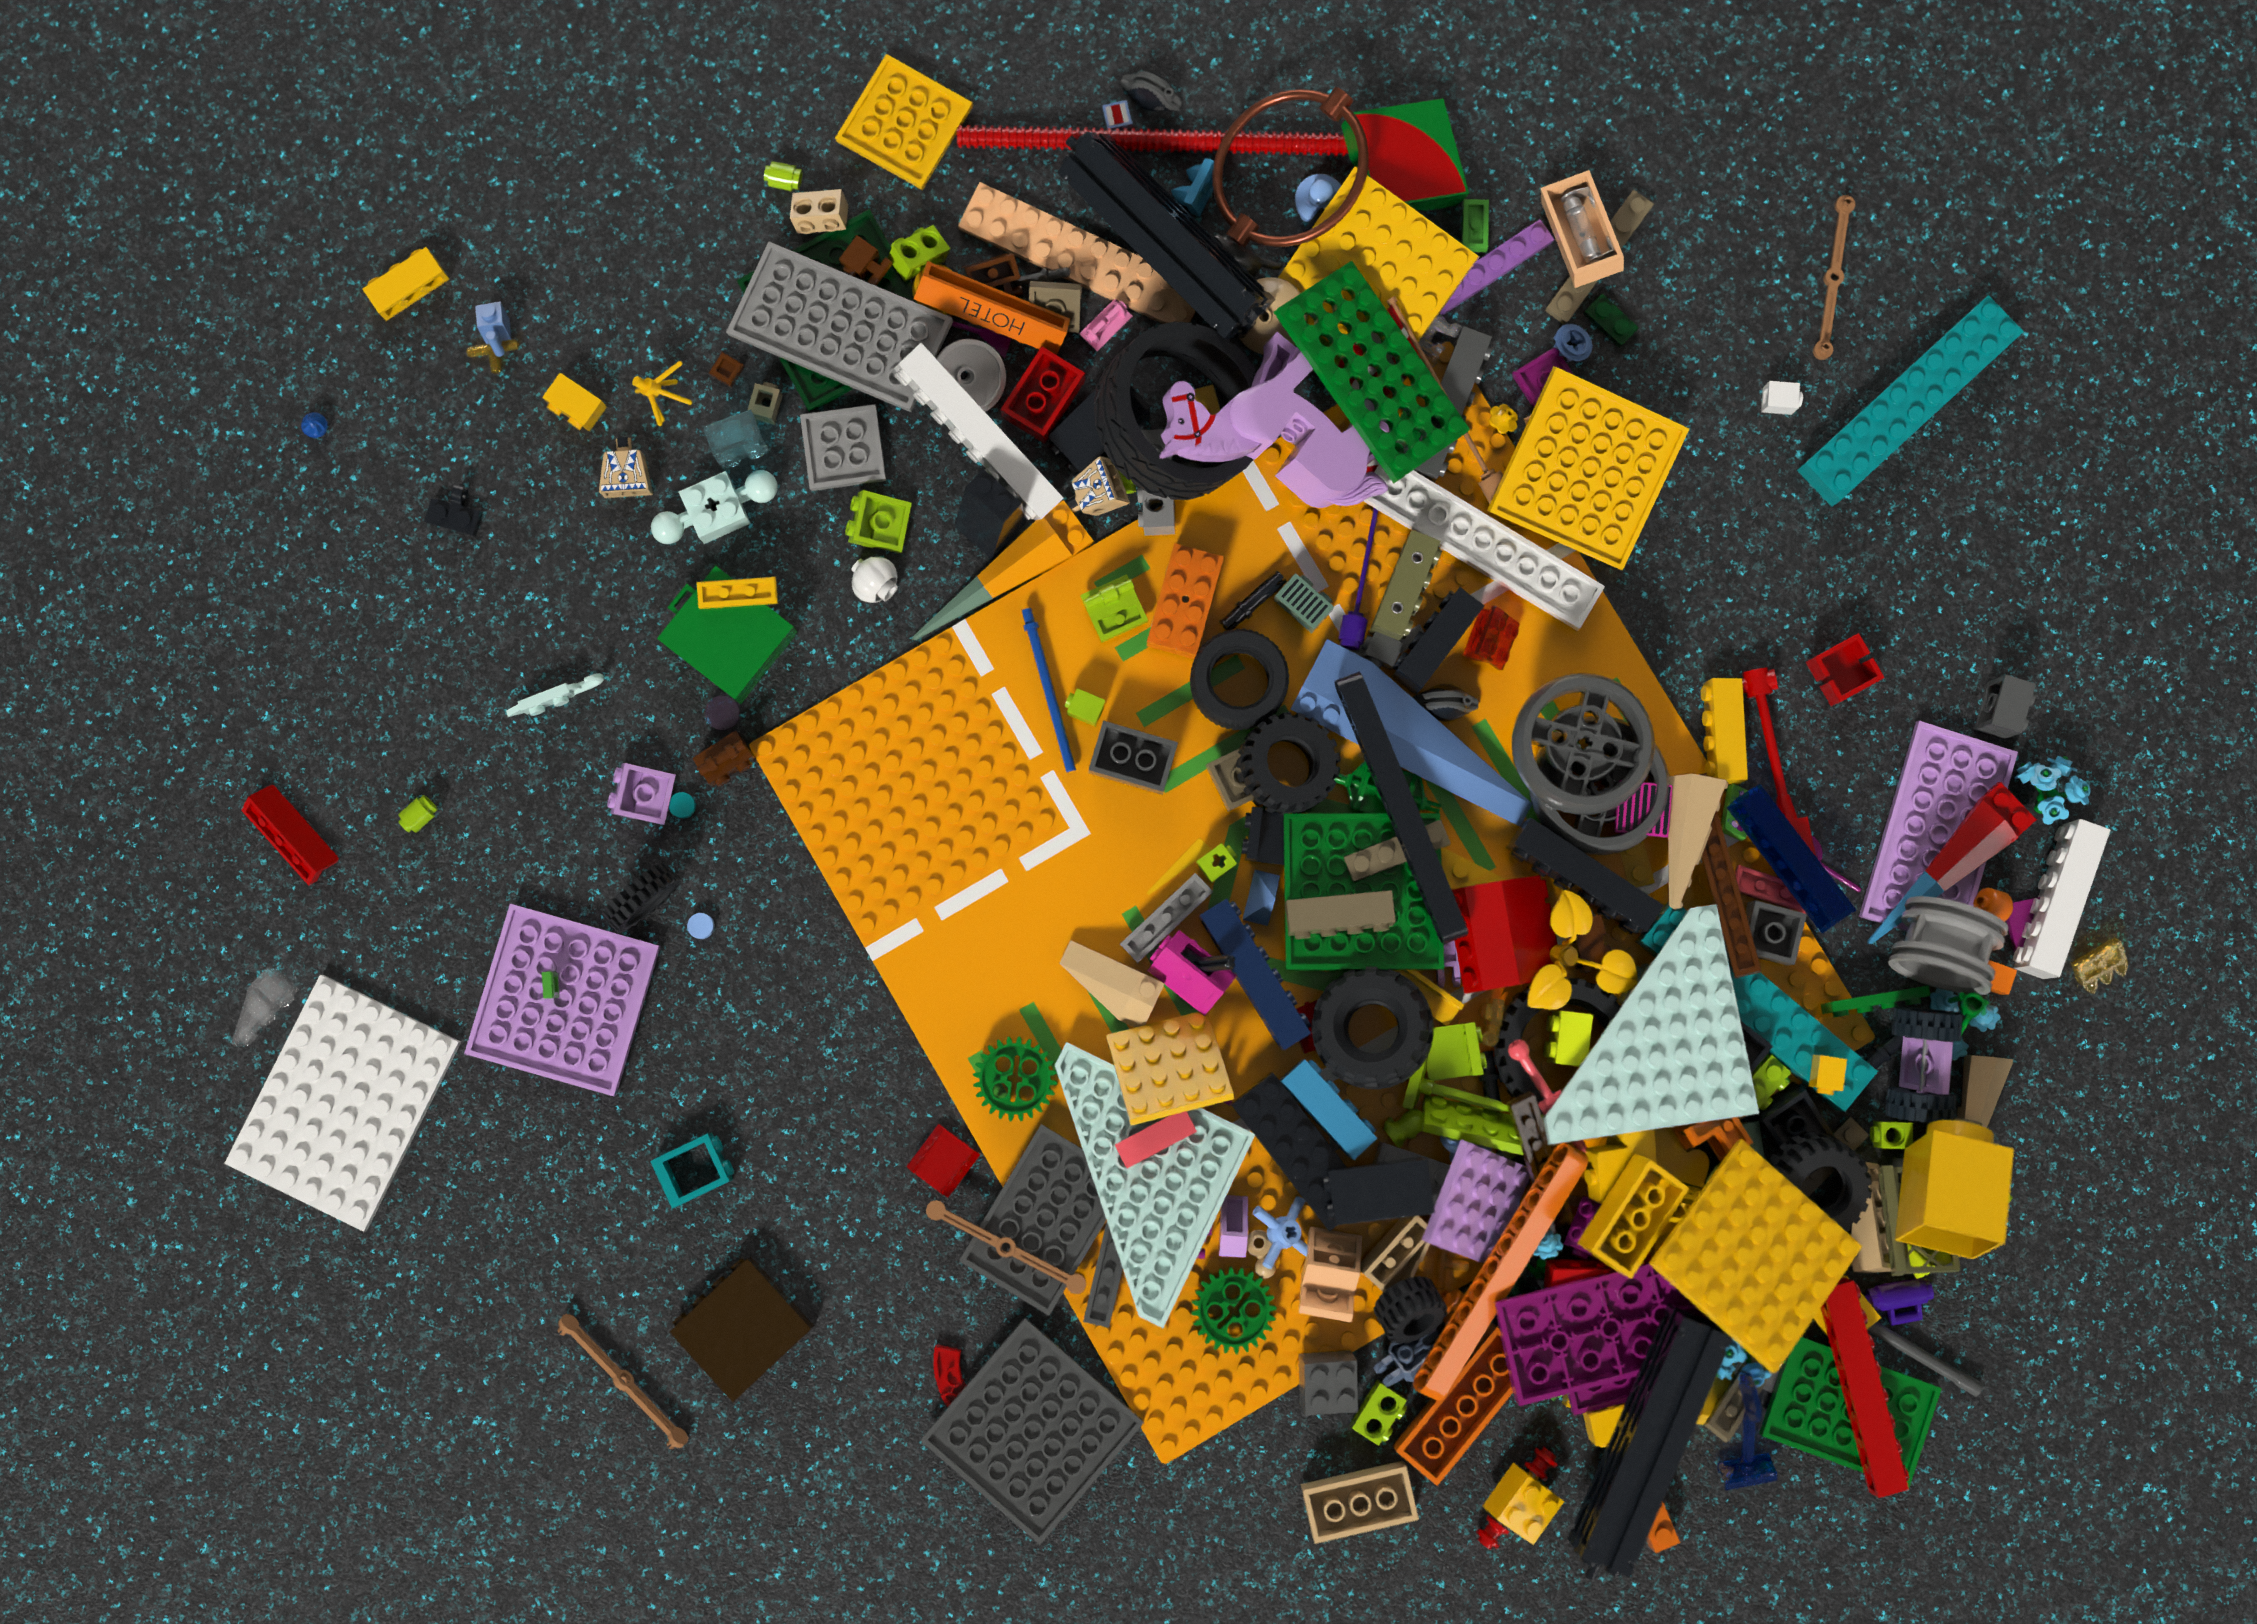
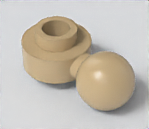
M1255 1230L1248 1235L1246 1249L1258 1259L1255 1264L1256 1274L1261 1278L1267 1279L1272 1277L1276 1270L1275 1263L1272 1269L1262 1265L1272 1243L1267 1238V1232ZM1261 1238L1264 1241V1246L1256 1248L1254 1246L1255 1239Z

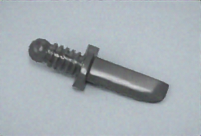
M1067 267L1052 271L1043 268L1040 273L1020 277L1021 279L1014 282L1019 286L1029 285L1030 281L1053 282V280L1068 277L1071 272Z

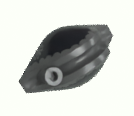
M1141 71L1136 74L1124 75L1120 82V85L1132 100L1145 110L1179 111L1183 104L1169 82L1160 74L1151 71Z
M1439 684L1412 697L1438 721L1444 722L1455 720L1478 709L1479 704L1478 699L1452 684Z

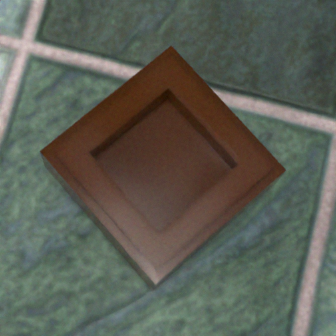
M721 352L709 374L732 388L745 366L743 363Z

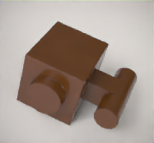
M856 235L839 258L842 272L860 280H864L868 273H871L872 276L867 282L875 286L879 284L893 265L886 257L880 265L876 262L880 258L878 250L858 235Z

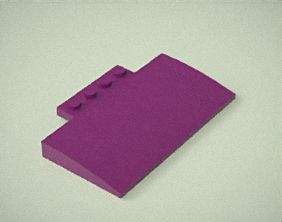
M1649 1262L1641 1264L1632 1279L1617 1271L1494 1302L1508 1373L1517 1404L1523 1406L1568 1394L1571 1412L1574 1416L1626 1402L1660 1320L1664 1318L1667 1304L1714 1322L1656 1271Z

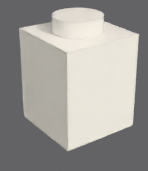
M1769 381L1763 387L1761 412L1792 415L1802 405L1803 393L1800 392V383Z

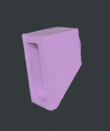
M1226 1195L1221 1206L1219 1256L1246 1257L1248 1196Z

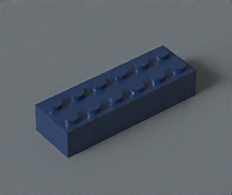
M1226 898L1202 913L1198 918L1221 955H1233L1235 957L1234 963L1236 966L1231 971L1237 975V981L1280 1050H1285L1311 1034L1308 1028L1312 1025L1304 1013L1299 1014L1294 1007L1298 1004L1290 990L1285 992L1280 983L1283 982V979L1276 968L1271 970L1266 961L1270 958L1262 945L1257 948L1252 940L1256 936L1249 924H1242L1239 919L1242 913L1234 901L1229 903Z

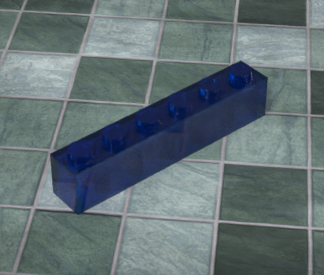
M1761 784L1740 795L1727 807L1822 934L1856 911L1850 900Z

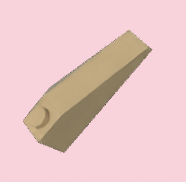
M1070 940L1059 963L1119 1021L1134 1028L1146 1024L1165 984Z
M1865 1162L1868 1166L1867 1172L1871 1175L1872 1184L1868 1185L1872 1189V1195L1870 1199L1867 1198L1866 1203L1869 1206L1866 1212L1862 1211L1859 1215L1861 1219L1858 1223L1855 1224L1853 1222L1851 1236L1862 1245V1248L1851 1262V1266L1853 1267V1272H1891L1878 1178L1880 1166L1879 1164Z

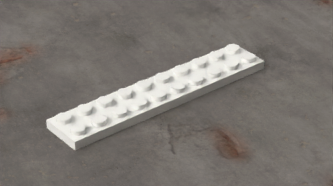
M1378 465L1374 473L1387 483L1388 490L1384 494L1370 497L1364 500V502L1408 529L1440 540L1439 547L1576 631L1581 628L1603 591L1604 585L1416 471H1411L1393 484L1381 465Z

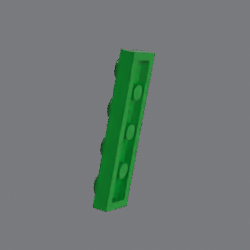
M1929 986L1823 1003L1821 1004L1822 1014L1832 1013L1833 1018L1849 1015L1848 1010L1857 1009V1014L1873 1011V1006L1881 1005V1009L1898 1007L1897 1002L1905 1001V1005L1922 1003L1921 998L1930 996Z

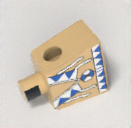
M616 438L617 451L605 452L603 455L599 493L604 498L653 495L644 454L640 450H632L631 438Z
M1101 456L1073 479L1072 485L1076 495L1067 501L1069 508L1073 512L1081 510L1085 514L1094 516L1104 514L1130 503L1118 469L1109 458Z

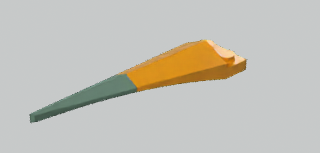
M1064 500L1061 501L1042 519L1036 520L923 626L913 636L912 640H918L985 602L1065 562L1094 542L1066 502Z

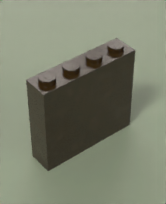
M749 1257L747 1260L740 1258L730 1268L733 1273L726 1279L724 1276H721L711 1285L713 1291L707 1297L702 1294L691 1304L694 1309L688 1315L684 1312L672 1322L675 1327L669 1332L732 1402L739 1398L814 1327L812 1322L752 1257Z

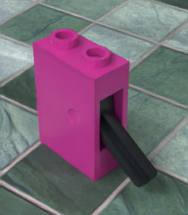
M1180 930L1173 938L1169 935L1165 938L1151 956L1150 960L1153 961V964L1147 970L1204 1016L1237 976L1230 971L1236 966L1234 963L1236 959L1233 955L1211 956L1195 940L1190 939Z

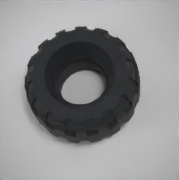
M1366 967V970L1353 969L1343 973V975L1333 980L1325 988L1314 1007L1311 1032L1318 1056L1336 1077L1355 1087L1383 1089L1404 1082L1421 1068L1432 1047L1434 1022L1425 996L1411 980L1391 969ZM1370 1004L1381 1005L1389 1009L1394 1014L1398 1023V1034L1394 1043L1388 1049L1379 1053L1361 1051L1352 1043L1349 1036L1351 1017L1358 1009Z

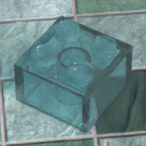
M751 409L703 427L712 454L721 467H735L741 463V460L749 457L750 459H757L769 450L760 423Z

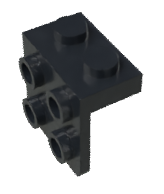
M1252 807L1251 813L1246 812L1244 828H1249L1248 839L1243 838L1241 854H1246L1245 861L1284 865L1283 815H1279L1278 812L1270 813L1263 811V808Z

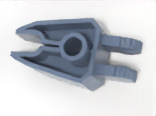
M1437 1329L1409 1343L1397 1344L1393 1342L1390 1344V1355L1378 1362L1373 1368L1377 1374H1380L1393 1365L1396 1366L1397 1369L1383 1380L1386 1387L1392 1386L1403 1378L1405 1381H1414L1416 1373L1434 1344L1427 1345L1439 1336Z

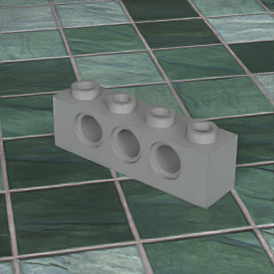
M1165 429L1141 430L1145 438L1161 453L1166 446L1161 437ZM1173 455L1167 457L1173 461ZM1137 488L1138 503H1143V512H1138L1139 527L1144 528L1145 536L1175 534L1174 500H1171L1169 497L1163 498L1149 494L1143 489ZM1154 503L1163 505L1157 511L1150 509V506Z

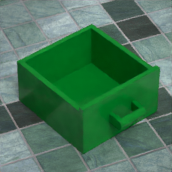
M717 566L704 579V581L733 580ZM686 583L667 607L676 614L657 639L741 704L798 632L794 626L767 605L699 609L697 589L694 590ZM690 592L692 594L691 597L678 611L675 607L686 593Z

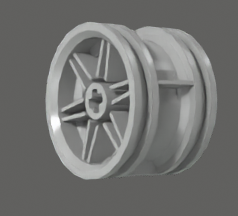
M1918 896L1906 900V911L1902 913L1901 920L1908 927L1905 941L1893 944V955L1889 957L1888 965L1907 978L1935 988L1956 993L1988 994L1992 988L1990 981L1994 980L1996 972L1988 965L1991 952L2003 948L2005 943L2004 936L2007 935L2008 925L1999 917L1989 912L1948 899Z

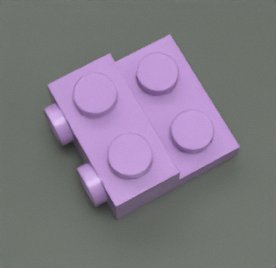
M622 763L621 768L616 767L613 776V782L617 783L615 793L611 792L608 798L607 807L611 808L610 814L664 825L676 775Z

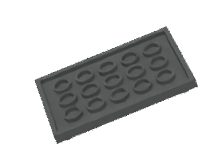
M1041 1124L980 1227L1000 1238L1010 1237L1015 1241L1016 1246L1070 1275L1074 1274L1107 1220L1083 1149ZM975 1236L959 1260L1047 1315L1051 1314L1067 1287L1066 1284L1013 1256H1000L996 1251V1247ZM1009 1243L1002 1244V1249L1004 1251L1010 1250L1011 1247Z

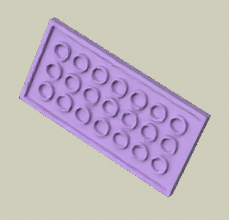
M1922 721L1916 722L1859 917L1882 924L1937 856L1976 802L1997 782H2001L2008 789L2018 754L2017 751ZM1986 862L1937 896V898L1974 906L1973 902L1977 896ZM1903 922L1894 927L1905 932L1908 931V927Z

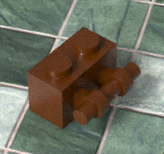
M1013 253L1003 254L962 267L964 276L991 287L1002 284L1003 292L1016 297L1023 295L1021 286L1012 288L1010 284L1011 281L1021 279Z
M735 730L692 759L697 765V770L701 776H704L708 784L720 787L731 780L730 775L737 771L742 773L752 767L753 764L751 762L756 758L741 734Z

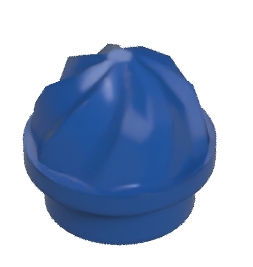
M316 412L307 414L301 423L302 431L311 438L323 436L328 427L326 418Z

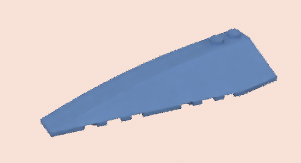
M1328 639L1326 640L1291 707L1292 711L1305 714L1308 719L1314 718L1319 721V725L1358 744L1336 691L1334 680L1360 671L1399 765L1402 768L1521 826L1532 806V803L1501 777L1373 662Z

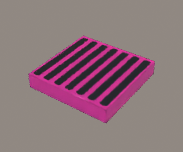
M1643 782L1632 797L1616 807L1615 833H1625L1631 830L1646 817L1655 799L1656 783ZM1669 785V794L1664 812L1653 829L1646 834L1648 836L1668 837L1672 785Z

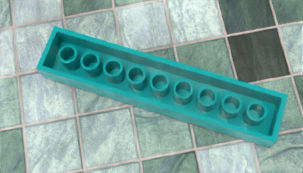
M1988 295L1797 471L1833 507L2024 331Z
M1667 902L1648 931L1641 933L1635 942L1656 958L1669 936L1683 919L1687 910L1683 907L1681 909H1673L1669 906V902ZM1727 953L1740 1020L1773 1045L1772 1049L1768 1052L1769 1055H1773L1792 1072L1791 1074L1835 1111L1845 1112L1878 1071L1762 973L1734 978ZM1813 1055L1847 1059L1843 1091L1834 1090L1833 1095L1817 1093L1816 1087L1809 1086Z

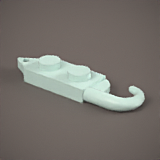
M597 673L585 677L584 681L569 685L564 683L518 701V704L508 709L506 713L508 717L522 713L530 714L531 716L545 712V708L553 704L555 707L564 705L569 702V698L574 697L576 694L598 686L603 682L604 676Z

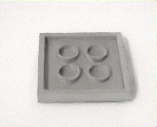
M876 404L800 415L811 491L886 481Z

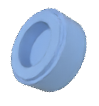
M696 913L688 920L687 928L693 937L705 939L713 933L715 924L709 915Z

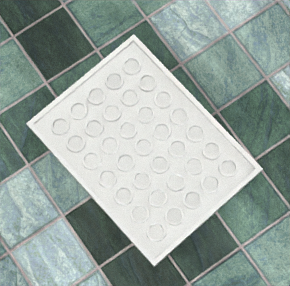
M320 975L224 1164L363 1232L367 1231L461 1041L325 975Z

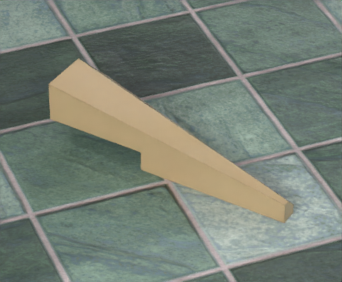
M1697 774L1669 776L1670 785H1672L1668 833L1669 906L1673 909H1681L1683 906L1682 899L1686 888L1690 887L1692 883V872L1695 865H1698L1711 833L1712 827L1710 825L1714 814L1720 809L1721 804L1719 801L1724 789L1728 788L1727 780Z
M1966 1055L1964 1057L1962 1105L1958 1107V1118L1979 1121L1983 1127L1987 1128L2013 1064V1059Z

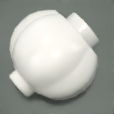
M870 557L866 560L859 559L853 565L852 589L859 599L869 603H876L881 600L887 601L894 595L898 587L896 585L897 571L894 564L888 559Z

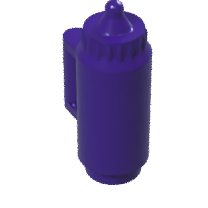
M1912 1278L1875 1285L1873 1288L1866 1290L1865 1298L1876 1311H1887L1889 1324L1893 1326L1922 1320L1921 1304L1932 1300L1934 1292L1928 1278ZM1914 1306V1311L1895 1314L1894 1309Z

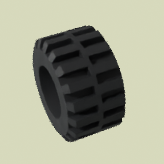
M1416 1276L1402 1280L1382 1293L1375 1302L1374 1312L1388 1339L1391 1342L1401 1344L1418 1340L1435 1330L1443 1322L1448 1308L1433 1281L1426 1276Z

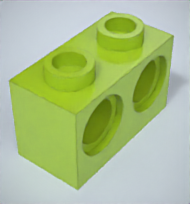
M934 225L926 229L921 227L913 232L910 237L906 239L901 237L894 241L891 245L892 248L888 259L893 263L894 268L904 282L916 277L925 268L927 261L938 265L945 262L950 247Z
M1377 1379L1350 1422V1426L1379 1446L1382 1441L1386 1442L1393 1431L1391 1425L1395 1419H1400L1407 1409L1405 1403L1407 1400L1404 1396L1392 1388L1386 1387L1384 1383ZM1386 1396L1394 1398V1404L1389 1409L1381 1407V1400ZM1378 1419L1380 1421V1426L1376 1431L1367 1430L1366 1425L1369 1420Z

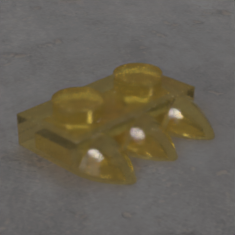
M2115 937L2071 962L2077 983L2092 994H2095L2097 990L2098 978L2102 983L2110 985L2113 978V970L2118 975L2125 976L2128 969V961L2122 942Z

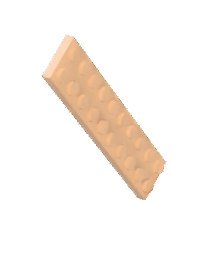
M979 182L958 225L959 230L1008 253H1013L1015 256L1036 266L1047 268L1048 271L1067 267L1071 273L1068 277H1063L1064 279L1075 284H1081L1082 287L1112 301L1114 299L1118 302L1121 300L1127 308L1162 324L1170 322L1191 323L1196 313L1141 256Z

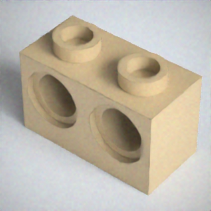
M842 189L793 193L790 219L797 234L846 230L848 203Z

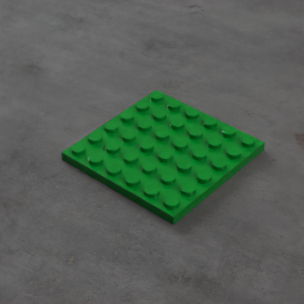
M1387 813L1283 815L1285 903L1286 900L1392 891L1396 921L1393 926H1389L1388 931L1374 932L1373 928L1363 929V933L1347 934V931H1337V935L1330 937H1321V933L1310 934V938L1295 939V935L1288 936L1285 912V970H1366V967L1391 970L1444 969V945L1437 936L1408 863L1405 862L1354 883L1343 859L1345 856L1397 837ZM1420 813L1425 826L1440 820V813ZM1438 849L1436 854L1441 863V849Z

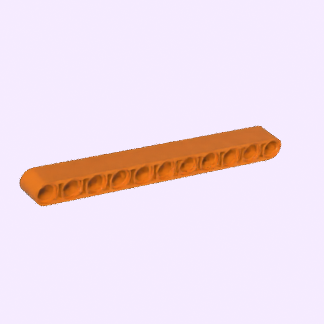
M1565 1142L1555 1147L1416 1373L1413 1381V1387L1416 1391L1437 1401L1442 1400L1446 1396L1496 1315L1494 1302L1506 1299L1588 1164L1586 1153Z

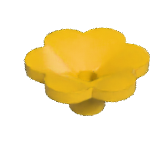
M1501 404L1499 407L1494 406L1491 408L1489 422L1493 427L1497 428L1499 433L1506 434L1508 431L1513 432L1517 429L1516 421L1518 416L1508 405Z

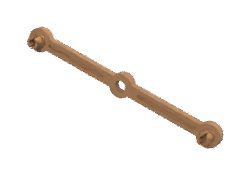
M1848 195L1839 197L1835 202V210L1838 213L1830 269L1823 277L1827 290L1819 342L1813 347V354L1819 360L1828 359L1833 353L1830 338L1838 286L1844 280L1841 265L1848 218L1855 207L1854 199ZM1831 274H1835L1838 279L1836 281L1832 280Z
M933 1200L927 1205L926 1214L930 1219H942L996 1247V1251L1000 1256H1013L1066 1284L1067 1289L1073 1294H1079L1084 1291L1086 1280L1081 1274L1070 1275L1017 1247L1012 1238H1000L946 1210L944 1203L939 1200ZM1003 1243L1010 1244L1011 1248L1009 1251L1002 1249Z
M563 1315L558 1322V1333L562 1330L560 1335L570 1334L613 1378L614 1385L619 1390L625 1391L668 1435L667 1446L671 1444L670 1449L683 1447L688 1441L687 1433L683 1429L676 1427L634 1384L632 1374L626 1370H621L579 1327L578 1320L573 1315Z

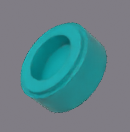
M679 792L671 797L669 809L678 818H688L695 812L696 802L688 793Z

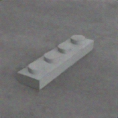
M1195 873L1120 945L1137 963L1140 962L1213 891Z

